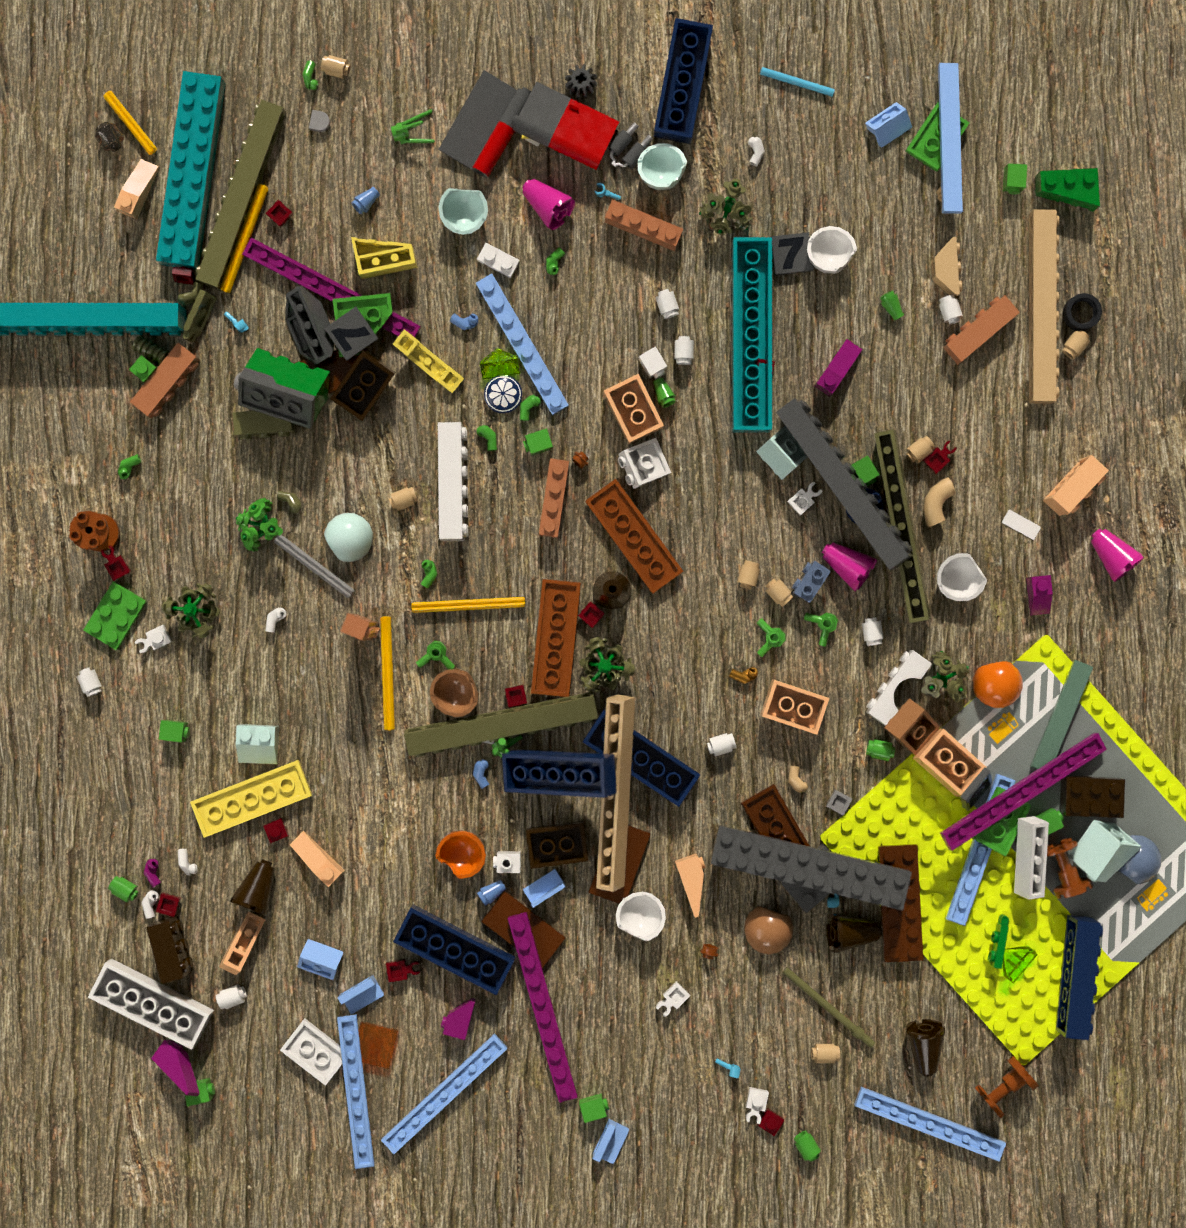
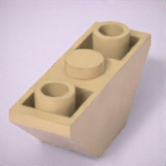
M952 237L932 259L931 271L932 281L948 295H954L956 298L962 292V281H959L961 262H958L957 255L960 253V243L957 242L956 237Z

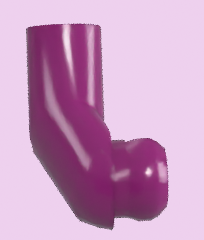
M149 859L144 868V875L154 888L161 883L156 875L159 863L156 859Z

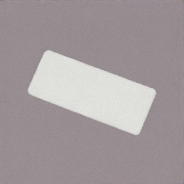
M1008 510L1002 521L1003 524L1033 540L1041 528L1039 525L1011 510Z

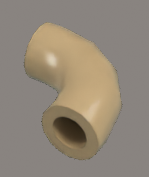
M948 477L932 486L925 497L923 512L928 528L946 520L942 511L943 504L949 497L956 494L954 485Z

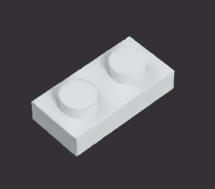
M485 243L477 258L478 262L509 278L513 276L520 262L519 259L488 243Z

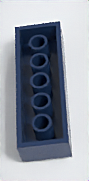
M675 18L654 128V138L691 144L713 25Z
M605 709L582 741L599 754H604ZM633 729L631 775L679 807L700 774Z
M512 750L502 754L504 792L606 798L617 793L615 754Z
M414 904L407 913L393 941L403 948L495 995L500 990L515 960V956Z
M1067 915L1056 1030L1065 1038L1089 1040V1036L1093 1033L1091 1017L1095 1013L1093 998L1097 994L1095 978L1099 974L1097 959L1101 955L1099 940L1103 935V927L1100 922L1091 917Z

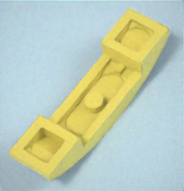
M405 329L393 342L392 345L451 393L464 380L461 375L440 360Z

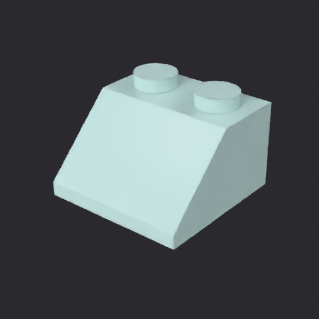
M786 426L756 451L781 480L808 457Z
M237 725L236 750L238 762L277 764L279 726Z

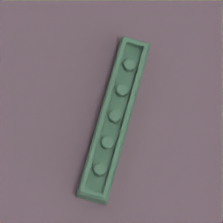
M1077 660L1073 661L1030 765L1031 767L1039 769L1057 757L1093 670L1092 666Z

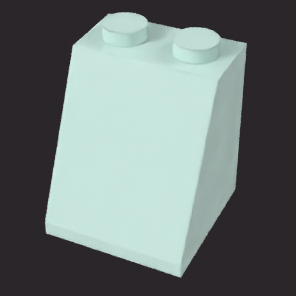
M1093 820L1079 840L1078 845L1068 857L1074 861L1075 867L1087 873L1086 876L1091 881L1106 882L1141 849V846L1115 823Z

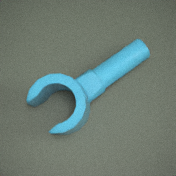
M597 183L598 187L603 188L601 192L595 191L598 197L609 196L620 201L621 196L606 190L604 184Z
M228 312L224 313V316L234 324L240 333L249 329L243 319L237 322Z
M834 894V897H828L827 907L837 908L839 906V895Z
M718 1058L716 1059L715 1063L730 1070V1077L739 1078L741 1069L738 1065H730Z

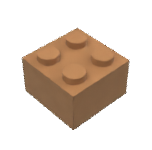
M909 698L884 728L899 744L916 756L940 726L925 709Z

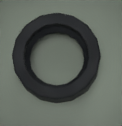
M1077 294L1064 305L1063 320L1072 330L1087 331L1101 319V304L1091 294ZM1080 301L1087 302L1093 309L1092 319L1083 324L1076 322L1071 314L1073 305Z

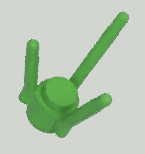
M430 109L404 122L397 123L395 126H391L394 141H400L401 144L434 143V139H406L409 136L408 129L423 124L422 120L414 121L431 114L433 111Z

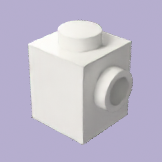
M656 346L639 356V361L650 379L652 377L657 379L665 374L664 370L667 369V365Z
M498 851L497 856H493V868H497V873H520L521 851Z

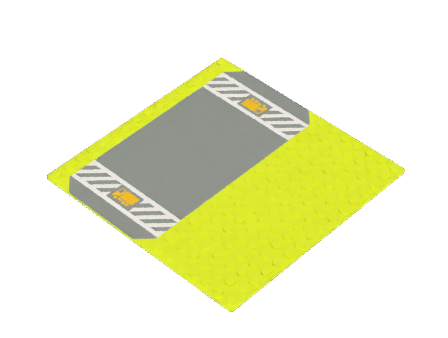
M1044 635L1012 663L1019 670L1023 678V689L1019 698L1013 704L1004 708H993L985 705L975 696L939 729L946 730L987 767L991 773L992 784L996 774L1013 779L1016 784L1038 770L1030 765L1073 662L1048 635ZM1089 680L1057 757L1091 734L1098 733L1107 750L1067 776L1118 777L1125 779L1124 818L1062 815L1064 827L1048 835V844H1053V846L1061 844L1060 841L1065 838H1072V841L1079 842L1093 820L1115 823L1129 836L1142 835L1151 839L1158 847L1161 854V867L1158 874L1151 881L1136 884L1120 871H1117L1106 882L1092 881L1094 886L1091 889L1086 887L1087 892L1070 898H1064L1061 895V899H1057L1053 890L1061 885L1057 874L1060 868L1055 855L1047 857L1045 897L1028 900L1014 893L1016 836L1006 857L991 850L966 925L963 926L946 920L945 918L973 839H969L951 851L946 846L940 833L984 805L992 784L970 811H967L962 807L960 796L953 795L913 759L914 754H910L853 805L844 816L842 815L820 835V839L831 852L879 863L878 846L917 844L923 955L1021 1065L1029 1063L1060 1035L1056 1030L1067 915L1091 917L1100 922L1103 927V935L1099 940L1101 955L1097 959L1099 974L1095 978L1097 994L1093 998V1004L1186 921V789ZM1061 780L1027 801V803L1031 804V807L1026 817L1035 816L1050 808L1060 811ZM1072 848V849L1066 851V853H1067L1068 856L1070 855V853L1073 851L1074 848ZM1069 858L1071 866H1074V861ZM1077 868L1080 878L1087 877L1085 871ZM1004 914L1009 918V929L1002 969L990 965L988 954L993 948V943L991 942L992 932L996 930L999 916Z

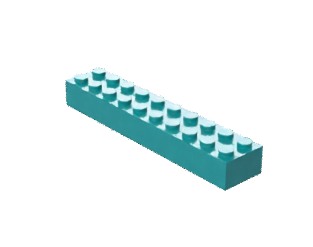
M183 71L156 261L161 266H184L192 270H196L200 266L226 86L221 76Z
M733 237L732 433H770L772 431V237ZM758 359L767 360V364L759 363V366L755 365V362Z
M0 303V336H8L9 333H16L19 336H27L28 333H35L38 336H46L47 333H54L57 336H66V333H73L76 336H85V333H92L95 336H104V333H112L114 336H123V333H131L132 336H140L143 333H150L151 336H162V333H169L170 336H181V333L185 331L183 327L187 320V310L179 303Z

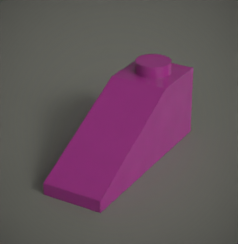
M846 339L814 387L830 397L862 349Z
M164 1040L151 1059L187 1096H198L200 1092L188 1053L182 1048L183 1045L172 1040Z

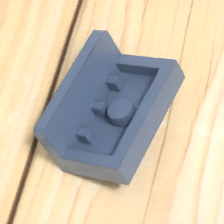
M812 561L811 564L808 562L802 570L804 573L802 578H797L791 587L794 589L791 594L801 597L808 603L813 600L830 574V570L817 561Z

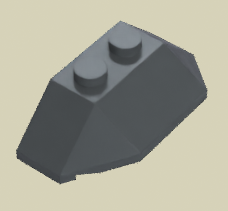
M298 286L286 294L285 320L300 355L318 365L332 356L335 343L324 329L330 325L322 303L305 288Z

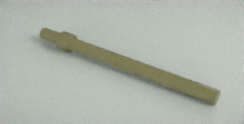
M788 967L783 970L782 973L849 1029L857 1040H862L870 1048L874 1046L875 1041L864 1033L865 1030L859 1025L853 1024Z

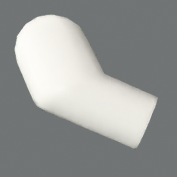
M179 849V867L186 875L196 874L198 872L197 865H190L188 862L187 849Z

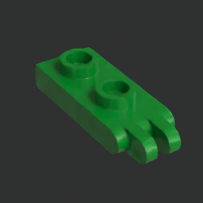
M1004 914L999 916L996 930L992 932L991 942L993 943V948L988 954L990 965L1002 969L1009 929V918Z

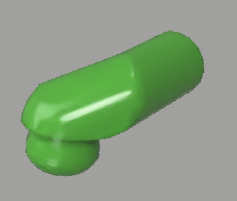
M313 61L306 62L302 74L305 87L308 90H317L318 81L312 78L316 66Z
M560 247L546 258V270L550 275H556L559 272L558 260L565 255Z
M530 395L521 403L520 420L529 421L530 409L540 405L541 401L538 396Z
M138 454L121 461L118 469V475L121 479H127L130 476L132 467L142 463Z
M424 560L422 568H424L426 576L421 585L429 589L438 573L433 561Z

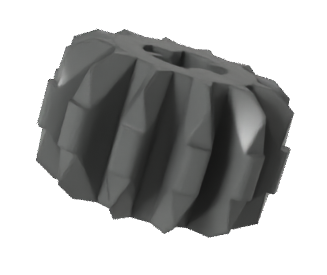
M576 64L575 71L573 69L568 70L570 75L565 76L567 81L565 86L568 89L571 88L569 91L571 95L576 92V97L579 98L580 94L583 93V96L586 98L587 91L593 94V87H597V82L594 81L597 79V75L592 74V68L586 70V65L583 64L582 69H579V66ZM580 79H584V81L582 82V84H579V83H578V81H580Z

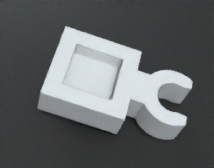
M815 482L808 485L806 492L800 489L787 501L799 516L815 503L811 498L817 497L822 493L821 489L817 493L812 491V486L816 484Z
M161 625L146 632L147 639H137L135 644L143 642L145 647L139 652L145 653L150 649V646H152L153 650H157L171 643L172 640L165 625Z
M676 981L663 994L666 1000L659 1001L656 1008L659 1009L661 1006H666L667 1009L663 1015L667 1016L672 1006L678 1009L690 997V994Z
M749 1087L746 1108L751 1110L746 1114L747 1122L750 1121L752 1115L757 1116L756 1123L760 1124L761 1116L759 1111L766 1110L769 1095L767 1090Z

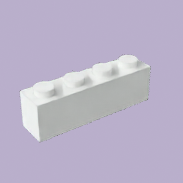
M1035 816L1018 818L1014 893L1028 900L1045 897L1049 822Z

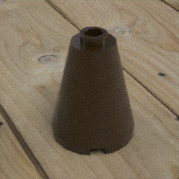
M615 571L605 572L596 579L593 586V595L597 603L602 607L618 609L628 602L631 595V585L623 574ZM611 585L615 586L616 592L611 593L609 587Z
M263 859L261 862L257 861L232 896L230 902L266 915L275 868L271 867L273 863Z
M830 914L828 916V919H831L830 924H826V936L828 945L833 947V950H831L833 953H839L878 941L879 937L882 936V928L876 921L840 914Z
M922 1019V1023L917 1024L915 1020L907 1024L906 1033L917 1071L923 1076L929 1077L937 1072L945 1036V1026L942 1027V1023L936 1020Z

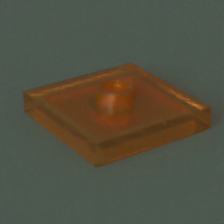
M361 1021L359 1038L362 1063L389 1069L398 1030Z

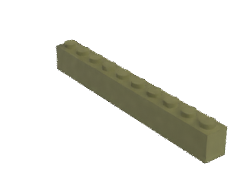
M262 99L260 104H257L255 107L254 121L248 126L247 132L249 134L247 140H244L242 143V154L235 162V173L229 178L228 192L223 195L221 201L223 206L221 211L216 214V225L214 230H211L209 233L208 247L204 248L201 266H198L195 272L196 280L199 283L220 291L258 184L261 183L286 115L283 107Z
M894 429L874 433L891 526H896L902 534L899 536L901 540L907 541L913 549L911 552L913 556L899 566L909 622L929 620L931 615L897 434Z
M588 692L405 729L404 738L409 756L421 757L428 752L436 754L448 748L457 750L462 748L463 745L471 744V746H477L483 741L496 742L503 737L516 738L520 736L519 734L523 733L531 735L538 733V730L546 729V731H552L557 729L558 726L565 725V727H571L578 722L591 723L598 719V712L594 693Z

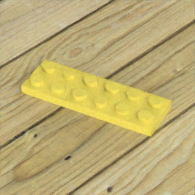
M297 760L190 803L202 835L205 838L312 796V792L300 761Z

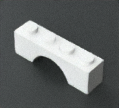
M914 650L904 652L900 658V665L891 670L888 675L890 679L887 683L883 682L877 690L879 692L875 699L872 698L866 706L868 708L866 713L884 726L898 712L894 703V692L898 684L909 678L922 679L932 665L931 662Z

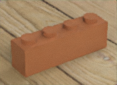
M615 200L611 201L605 216V223L672 251L676 250L683 233V228Z
M1006 295L1001 299L997 296L989 303L991 307L987 311L984 309L979 311L974 316L976 318L974 322H966L960 328L961 333L957 336L953 333L945 340L947 344L943 348L957 365L1020 313Z
M178 342L132 398L130 403L150 418L157 417L162 412V406L165 402H169L174 397V391L184 385L187 380L186 376L197 369L200 359Z
M550 458L539 536L558 539L569 461Z
M348 613L340 632L362 641H372V639L377 638L380 628L378 627V622L359 614Z

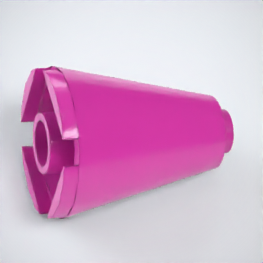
M536 179L527 180L524 183L522 193L546 227L555 230L563 225L565 221L562 219L566 215L570 216L575 207V201L572 197Z
M1098 529L1091 535L1093 538L1091 543L1114 582L1126 575L1130 569H1133L1144 559L1140 552L1107 529L1103 531Z
M834 542L831 545L827 544L822 551L824 554L823 559L854 591L860 589L869 577L871 569L873 570L877 563V559Z

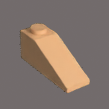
M141 159L122 187L114 208L120 213L138 220L159 166Z
M302 831L290 844L312 872L328 887L345 871L305 831Z
M696 853L675 861L695 918L699 917L704 877L703 868H706L703 858H698Z
M249 911L247 912L219 965L220 968L234 975L241 971L266 919Z

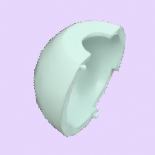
M657 143L649 146L641 153L638 159V172L642 181L648 187L656 190H670L681 179L686 169L687 160L684 153L676 146L668 143Z
M449 188L442 195L438 207L443 224L452 232L462 235L471 234L478 230L486 221L488 214L487 200L483 193L478 190Z
M343 513L335 516L328 523L324 531L325 539L331 550L343 562H354L362 559L369 552L373 542V532L370 524L363 517L355 513Z

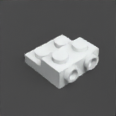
M656 438L623 450L618 454V463L621 468H625L627 473L626 482L629 486L632 485L633 489L671 473Z

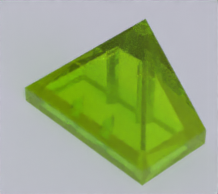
M498 348L479 362L482 380L499 375L520 374L517 356Z
M1029 946L1005 949L1003 976L1014 984L1038 954Z

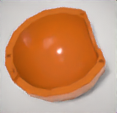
M1008 661L981 666L976 670L973 677V691L976 697L985 705L993 708H1004L1013 704L1019 698L1023 689V678L1019 670Z
M463 830L451 832L437 846L436 859L441 863L447 864L452 869L453 874L459 879L472 877L481 870L485 863L486 853L484 845L471 832Z

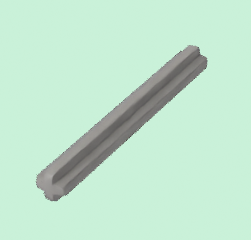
M278 535L275 538L274 542L324 581L347 598L352 596L354 589L283 535Z

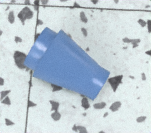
M371 187L369 190L354 197L351 204L359 214L367 213L380 194L376 188Z
M499 880L480 888L477 895L485 906L487 904L491 905L506 890V887Z

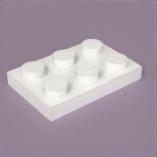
M305 1018L280 1049L281 1052L325 1086L342 1065L340 1045Z

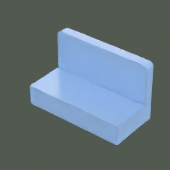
M897 102L865 123L867 129L875 135L877 143L881 148L912 128L907 110Z
M556 868L523 888V891L530 900L532 908L565 888L566 884Z
M308 939L299 957L297 967L334 980L343 951Z
M374 975L341 993L338 996V1000L341 1004L345 1003L350 1014H353L381 998L384 992Z
M608 1119L593 1151V1159L598 1162L603 1159L614 1164L629 1132V1128Z

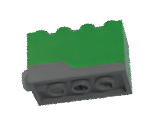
M257 348L243 371L235 377L234 387L238 390V405L311 429L328 400L330 371L318 367L310 369L307 364L302 362L294 364L287 357L279 356L276 358L269 351Z

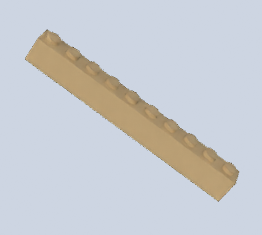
M1033 209L1029 213V404H1052L1059 398V388L1056 387V380L1059 379V368H1056V361L1059 359V349H1056V342L1059 340V330H1056V322L1059 321V311H1056V303L1059 302V292H1056L1057 284L1059 283V273H1057V265L1059 264V254H1057V246L1059 245V235H1057L1059 216H1057V210Z
M615 695L606 700L604 754H615L617 793L601 798L596 888L611 892L625 886L635 697Z

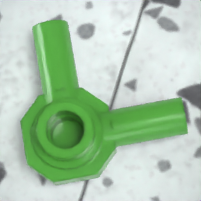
M827 612L821 616L805 613L804 620L817 623L822 630L819 645L826 646L829 633L837 628L838 619L836 615Z
M762 618L756 623L766 633L767 642L757 651L761 657L772 647H781L786 641V634L780 628H771Z
M433 641L427 646V654L416 662L420 668L430 660H440L447 669L455 667L446 656L447 648L441 641Z
M521 734L516 738H509L507 740L500 738L493 743L492 754L494 757L499 756L502 758L503 753L509 752V747L522 739Z

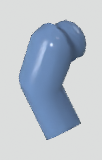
M454 313L449 322L462 330L476 327L479 319L476 314H470L469 317L461 318Z
M484 759L475 763L473 776L481 789L489 785L484 776L485 769L489 767V764Z

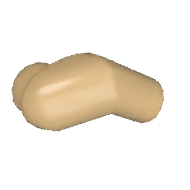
M790 765L789 784L796 792H805L808 785L798 777L800 767Z

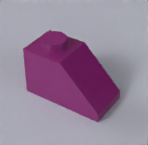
M1051 575L1026 578L1030 616L1050 614L1053 596Z
M471 998L449 1011L447 1017L443 1016L440 1027L444 1028L443 1035L466 1039L475 998Z

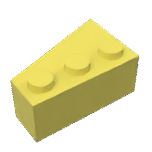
M351 237L357 269L361 279L418 268L412 244Z

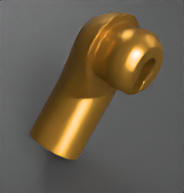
M750 667L743 672H739L732 668L729 677L746 684L756 679L758 670L755 667Z

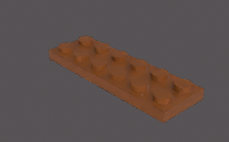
M614 479L585 501L652 594L684 572L617 479Z
M542 579L531 694L568 697L570 694L581 586L579 582Z

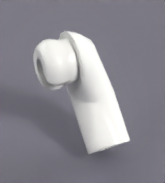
M751 137L748 145L753 148L754 154L749 163L757 167L765 150L759 137Z
M281 607L276 608L267 615L266 632L275 633L276 623L287 615L285 609Z
M153 890L149 891L141 902L146 919L155 917L153 906L159 899V894Z

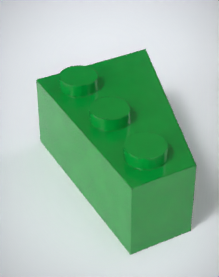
M1098 168L1040 171L1035 176L1036 196L1056 202L1061 201L1071 204V206H1079L1094 212L1100 207Z

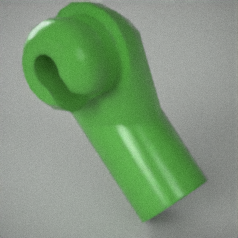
M487 425L479 426L476 430L477 435L483 436L487 440L488 451H496V433Z

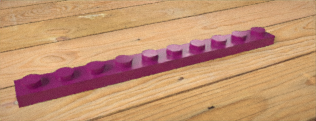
M253 238L249 240L242 254L333 302V299L362 296ZM393 312L382 326V329L396 336H399L405 329L416 338L421 326Z
M1098 733L1091 734L942 831L940 835L948 849L953 851L1106 751L1107 749Z
M524 912L509 916L510 929L558 1101L560 1103L578 1098L528 914Z

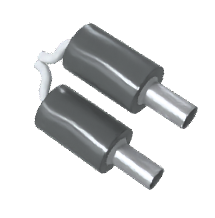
M635 122L627 131L622 130L607 147L611 152L610 157L613 160L611 164L615 167L627 166L633 169L638 163L641 153L653 140L648 135L641 144L637 142L623 157L622 162L624 164L615 163L616 160L613 155L618 157L633 140L631 135L639 127Z

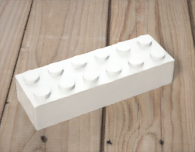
M438 422L439 539L441 541H465V537L469 535L468 525L465 524V518L468 517L467 504L465 505V498H468V487L464 485V479H468V468L464 466V460H468V450L464 446V441H467V429L461 422Z
M113 959L105 962L88 998L191 1050L197 1045L214 1011Z

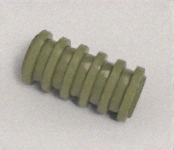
M142 335L138 336L132 345L133 351H137L144 357L148 356L149 360L153 359V362H158V365L169 354L168 350L164 351L163 347L159 348L158 344L154 345V342H149Z

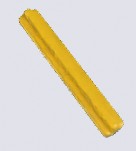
M112 91L103 95L104 99L149 155L154 154L157 151L156 146Z

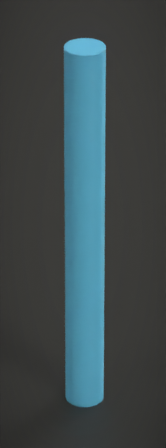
M762 67L760 75L833 97L835 89Z

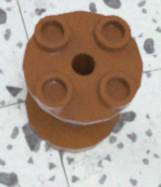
M93 511L79 512L70 523L69 537L75 545L82 549L98 552L109 550L108 546L110 545L115 547L121 533L114 518Z
M1072 838L1061 840V844L1054 846L1053 844H1048L1047 857L1055 855L1060 868L1057 874L1061 885L1053 890L1057 899H1061V895L1064 898L1077 896L1087 892L1086 887L1091 889L1094 886L1088 877L1080 878L1077 868L1071 866L1066 851L1078 845V842L1072 841Z
M1014 1056L1007 1060L1013 1069L1002 1077L1004 1082L990 1094H987L979 1084L975 1087L1000 1119L1005 1114L996 1104L1011 1091L1016 1093L1025 1084L1033 1091L1039 1086Z

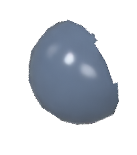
M1131 835L1130 837L1141 846V849L1118 871L1136 884H1143L1151 881L1158 874L1161 867V854L1151 839L1142 835Z

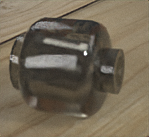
M104 122L96 128L95 138L104 151L112 150V152H116L122 148L124 136L115 123Z

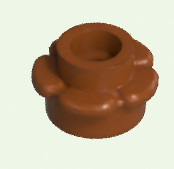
M582 451L580 453L574 452V456L571 459L579 468L583 469L589 465L587 462L589 458Z
M703 944V948L700 949L703 957L707 959H714V957L719 955L717 953L718 947L711 944Z

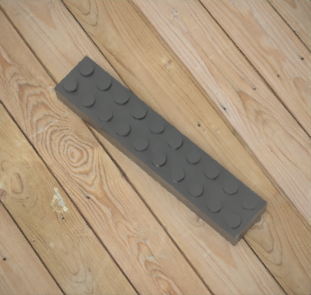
M794 398L776 413L889 570L896 569L913 556L911 553L913 551L912 547L907 541L901 540L899 537L902 535L896 526H891L888 522L890 517L885 510H880L877 507L879 502L873 494L867 493L865 489L868 487L864 481L856 478L854 467L843 460L845 455L839 447L833 446L832 442L834 440L830 434L822 431L820 427L823 425L820 420L809 413L811 411L809 405L802 399Z
M722 825L718 826L710 860L712 865L899 910L904 909L912 873L906 869Z

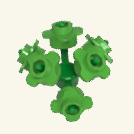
M266 498L256 500L249 506L247 513V509H244L243 514L239 513L238 517H236V524L239 525L238 531L242 528L241 540L249 551L255 552L259 550L258 547L261 544L258 539L264 534L265 539L270 541L274 536L283 533V529L278 526L276 518L268 520L266 512L271 510L272 502ZM252 517L255 521H258V520L261 519L262 522H261V523L254 522V521H251L250 518ZM248 525L257 526L260 531H257L254 527L248 528Z

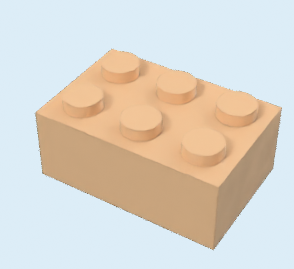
M639 374L604 390V396L629 445L663 429V422Z
M1093 455L1084 457L1079 460L1043 501L1059 516L1068 515L1069 513L1073 514L1080 507L1079 502L1082 499L1086 500L1093 493L1092 488L1096 484L1100 485L1107 478L1105 474L1109 470Z
M772 679L760 716L817 735L829 698Z
M938 729L916 756L913 757L917 763L955 796H961L983 768H987L944 729Z

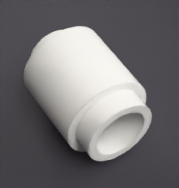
M669 289L658 292L659 296L656 297V301L664 319L679 315V307L674 292H669Z
M954 295L941 298L939 300V307L944 322H949V325L960 322V318L963 315L958 299Z
M680 336L678 340H675L674 359L678 365H690L694 359V341L690 340L689 336Z
M876 617L865 619V623H862V629L867 646L882 644L883 632L881 621H877Z
M89 667L79 671L80 675L77 676V680L83 694L86 693L87 697H91L102 692L100 688L102 685L95 669L90 670Z
M732 733L709 738L710 742L707 743L709 753H714L715 757L732 752V749L736 748Z
M238 984L220 991V994L216 995L217 1003L221 1009H229L244 1003L247 997L244 987H240Z

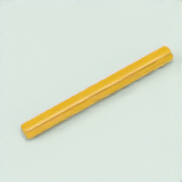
M258 184L220 287L223 292L230 293L244 257L242 254L252 236L268 192V187L263 184Z
M511 597L415 602L411 604V610L413 613L519 608L525 607V598Z
M383 616L380 618L384 730H394L391 617Z

